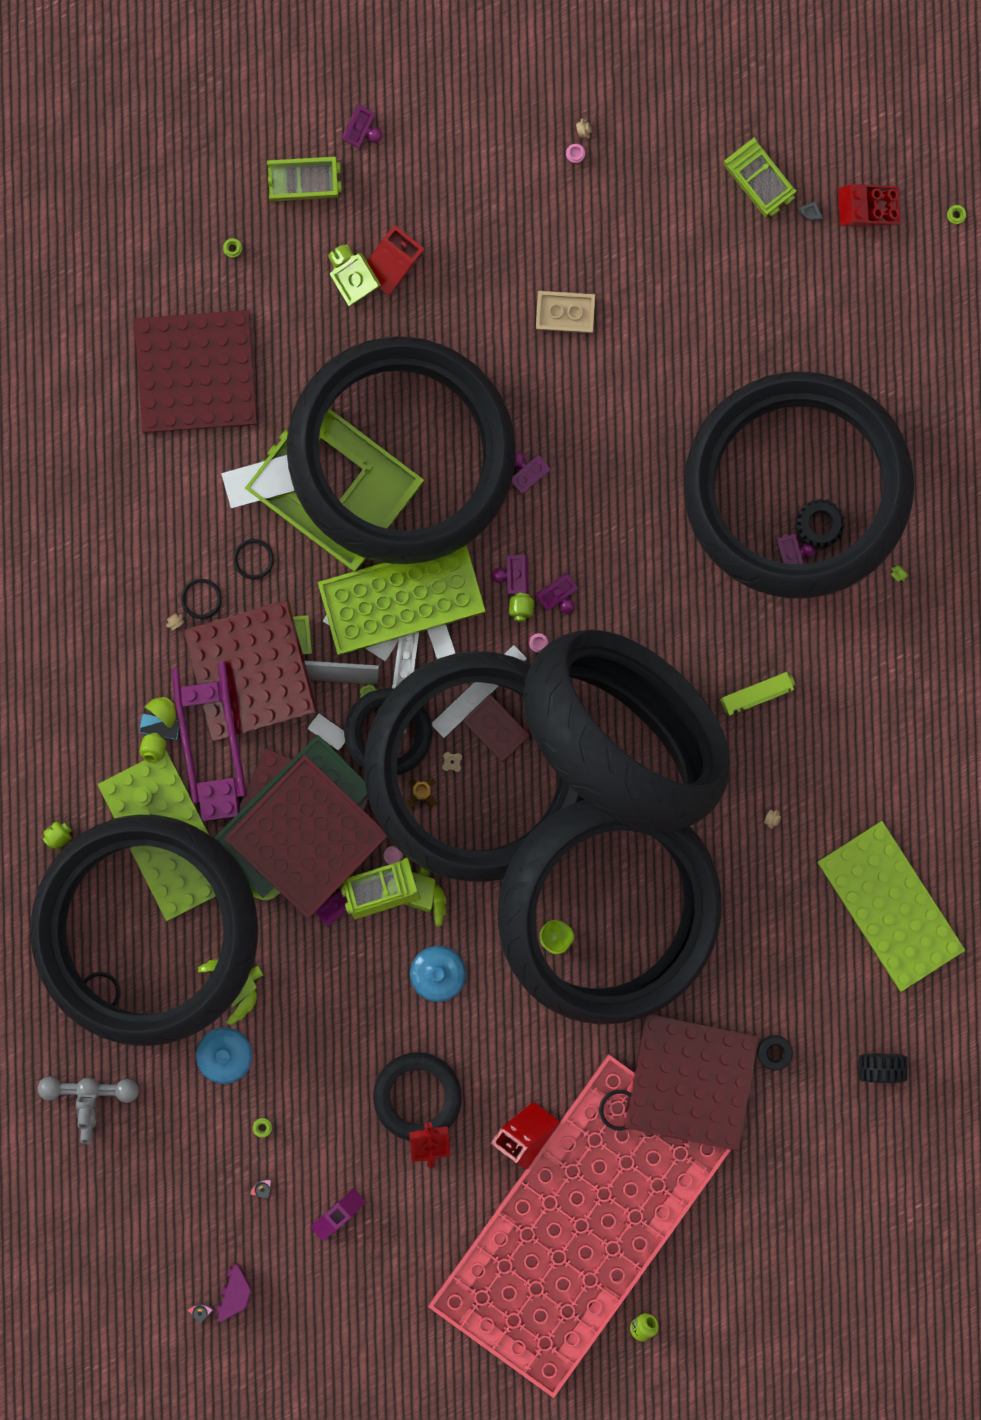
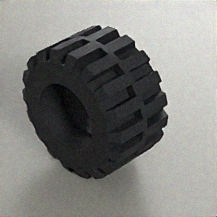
M817 499L816 501H810L798 512L795 529H797L796 534L801 538L802 543L805 542L817 549H823L833 545L840 538L845 528V519L841 514V509H838L835 503L832 504L829 500ZM816 513L826 515L831 522L829 532L824 535L815 534L809 527V519Z
M862 1054L859 1056V1080L871 1083H903L908 1080V1057L902 1054Z

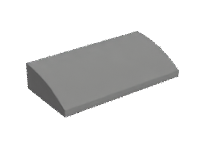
M305 661L309 680L379 685V666Z

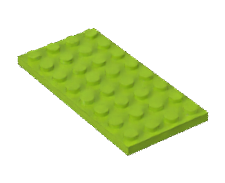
M467 545L449 555L423 563H381L318 582L338 656L486 613Z
M165 750L163 758L155 763L144 760L97 784L114 819L138 814L166 816L184 821L209 834L167 750ZM138 787H146L152 794V799L146 806H139L133 801V792ZM130 847L166 921L216 897L211 885L203 874L181 856L158 847Z
M880 821L817 862L900 992L965 951L883 821Z

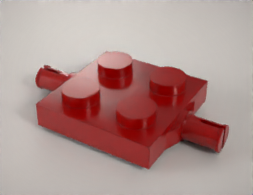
M426 1122L424 1124L425 1130L409 1133L412 1162L427 1161L428 1168H431V1163L432 1168H434L436 1159L450 1156L448 1127H436L433 1129V1124L428 1122V1127Z

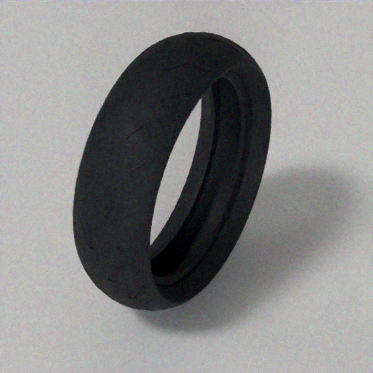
M400 336L384 337L360 343L341 352L328 361L307 383L298 398L289 423L287 435L288 469L292 485L305 512L313 523L336 544L354 554L377 562L390 564L423 563L449 555L464 547L483 532L495 518L508 494L514 473L516 448L514 429L505 402L497 388L482 370L468 358L449 347L426 339ZM407 371L437 380L452 390L465 403L476 421L483 449V462L478 484L468 502L454 515L438 524L417 530H393L373 525L347 509L333 493L325 478L319 455V436L324 416L342 392L354 383L374 374Z
M786 372L766 376L748 383L727 396L712 410L699 428L690 447L684 473V499L688 519L696 538L708 556L721 570L746 587L783 598L805 599L833 594L854 585L872 573L885 561L900 540L909 520L914 497V473L909 449L900 429L890 414L872 396L855 385L837 377L814 372ZM787 407L818 408L838 415L848 421L871 445L882 473V499L877 514L867 531L855 544L844 552L827 560L810 564L780 563L762 557L748 549L732 534L725 524L715 498L717 469L730 441L752 420L773 410Z
M580 630L562 635L550 642L538 653L529 668L525 680L523 704L526 720L531 734L544 757L575 792L608 816L629 826L654 832H667L687 828L712 812L721 800L727 787L730 773L729 749L722 728L712 710L684 676L668 662L643 645L622 635L602 630ZM570 678L584 681L607 692L641 718L670 753L680 772L683 783L670 780L651 771L620 749L600 729L586 711L574 690Z
M486 651L456 653L436 659L415 670L402 680L383 702L374 718L369 731L364 757V778L371 808L379 825L391 842L406 857L430 872L459 881L489 882L502 880L521 843L541 822L564 807L585 800L559 776L556 792L548 810L529 832L501 847L487 850H465L447 845L426 832L413 818L402 798L397 777L398 750L403 734L416 712L442 691L466 683H490L505 687L523 696L526 676L531 666L526 661L513 656Z
M586 800L576 802L564 807L541 822L521 843L506 870L498 902V928L505 957L511 970L528 993L555 1013L576 1021L594 1024H618L641 1019L659 1011L677 999L694 982L706 965L713 951L721 923L722 894L719 877L708 849L690 826L667 832L643 830L608 816ZM611 831H634L654 837L671 855L682 881L683 912L672 944L651 969L636 979L622 985L609 988H586L560 979L546 962L536 933L538 898L552 868L574 846L598 834Z
M138 814L111 819L90 828L72 840L57 855L43 876L35 896L30 922L32 953L39 976L49 995L69 1018L87 1031L110 1041L134 1046H154L176 1042L196 1034L217 1020L231 1006L247 982L253 967L258 943V918L253 893L243 871L232 855L218 841L199 828L184 821L166 816ZM135 846L162 848L189 861L203 874L211 885L222 914V948L210 978L188 1001L163 1013L141 1014L129 1012L101 999L85 984L78 974L67 944L66 923L68 910L73 895L82 879L104 858L120 850Z

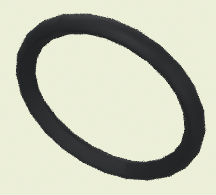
M249 539L242 542L236 548L233 561L236 570L243 577L259 579L267 575L272 569L274 556L268 544L258 539ZM249 543H258L264 546L270 555L268 568L259 575H248L238 565V553L242 547Z
M200 578L189 582L181 594V603L187 614L197 619L213 616L221 605L222 597L219 588L215 583L207 579ZM200 582L211 585L218 597L216 607L205 615H197L191 612L185 603L187 590L192 585Z
M96 972L84 979L86 984L91 978L96 976L109 978L116 987V997L111 1005L115 1006L120 998V987L112 975L105 972Z
M614 1090L606 1094L602 1099L599 1113L607 1127L623 1131L627 1129L625 1126L617 1127L606 1120L603 1108L606 1100L612 1095L625 1094L630 1097L631 1093L626 1090Z

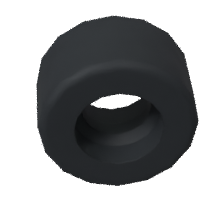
M777 1035L764 1038L757 1050L761 1064L773 1071L786 1068L791 1063L793 1057V1049L790 1043L785 1038ZM777 1045L782 1049L783 1054L779 1060H771L769 1058L768 1050L771 1046Z

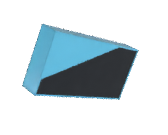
M143 714L139 733H158L164 738L177 740L179 734L178 720L169 729L158 717Z

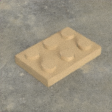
M538 291L536 330L593 333L595 294Z

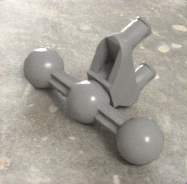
M48 1076L39 1082L37 1091L40 1097L47 1101L55 1100L59 1095H77L76 1114L78 1119L77 1127L81 1129L80 1143L91 1144L92 1131L97 1121L96 1098L98 1096H116L121 1102L130 1103L137 1098L139 1087L136 1082L128 1078L122 1079L117 1085L99 1084L90 1077L83 1078L78 1084L60 1083L55 1077Z

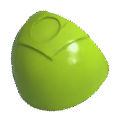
M167 697L155 698L144 707L147 711L149 710L158 717L169 729L175 724L177 719L175 703Z
M559 920L548 921L540 931L542 946L552 954L565 952L574 941L573 930L566 923Z

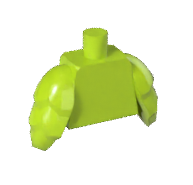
M420 866L418 873H412L415 877L416 888L421 899L403 905L429 913L433 905L436 927L442 926L446 915L445 905L447 900L445 893L439 885L435 884V879L428 877L430 871ZM395 878L387 883L388 896L398 893ZM382 891V893H381V898H384V897H386V896H384L383 891Z
M218 959L208 960L207 963L198 967V972H213ZM259 966L251 969L247 982L238 997L231 1004L234 1007L239 1003L226 1022L228 1025L242 1020L253 1009L257 1000V993L255 991L257 987L254 980L263 976Z

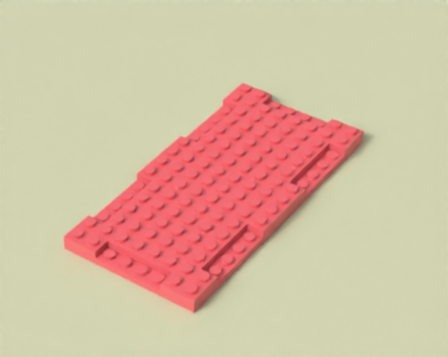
M609 1054L564 1115L560 1124L532 1164L522 1173L494 1215L428 1305L431 1310L553 1398L731 1151L729 1149L631 1129L617 1131L607 1127L599 1113L602 1099L606 1094L614 1090H626L631 1093L635 1074ZM615 1094L606 1100L603 1113L610 1124L617 1127L625 1126L630 1097L625 1094Z

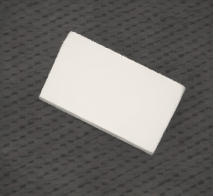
M446 625L427 630L437 659L456 654Z
M318 714L307 728L314 734L319 735L338 751L345 743L344 731L321 714Z

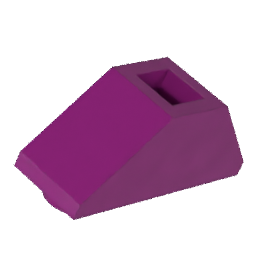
M353 1188L310 1227L324 1241L349 1220L366 1201Z
M236 1262L234 1267H229L227 1278H230L228 1286L224 1285L221 1293L224 1300L222 1304H218L215 1315H218L217 1321L220 1322L244 1310L252 1287L240 1264Z

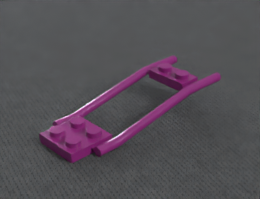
M218 662L220 682L181 687L179 669L171 670L175 708L189 778L191 800L193 803L200 802L202 821L235 817L240 812L238 797L246 796L244 774L229 697L226 662ZM222 701L236 778L197 783L183 707Z

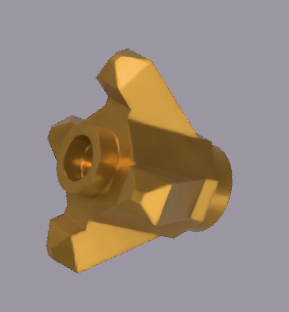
M432 777L426 782H417L412 778L408 784L413 788V795L406 804L412 808L418 801H426L433 807L437 801L430 794V788L437 781Z

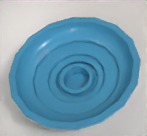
M439 945L427 947L417 954L411 964V984L418 995L428 1001H448L458 995L465 985L467 974L465 963L459 954L449 947Z
M228 1027L215 1028L206 1033L198 1043L196 1051L197 1066L202 1074L212 1082L220 1084L233 1083L242 1078L249 1070L253 1058L251 1045L246 1036L238 1030Z

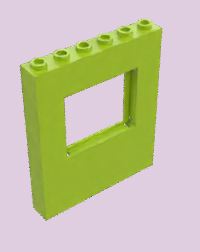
M328 409L321 425L319 440L322 438L363 469L339 501L361 519L373 525L389 529L423 485L424 480L331 409ZM285 430L279 437L281 439L277 446L274 444L268 452L270 456L245 489L353 572L357 571L366 558L346 550L326 536L305 512L294 491L264 499L250 488L271 459L287 455L288 430Z

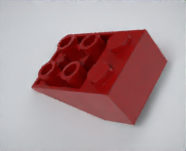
M849 184L838 188L840 226L865 227L900 224L898 186Z
M394 225L367 261L381 284L378 288L390 296L425 253V248Z
M532 1102L499 1130L491 1144L515 1163L528 1169L558 1127L560 1121Z

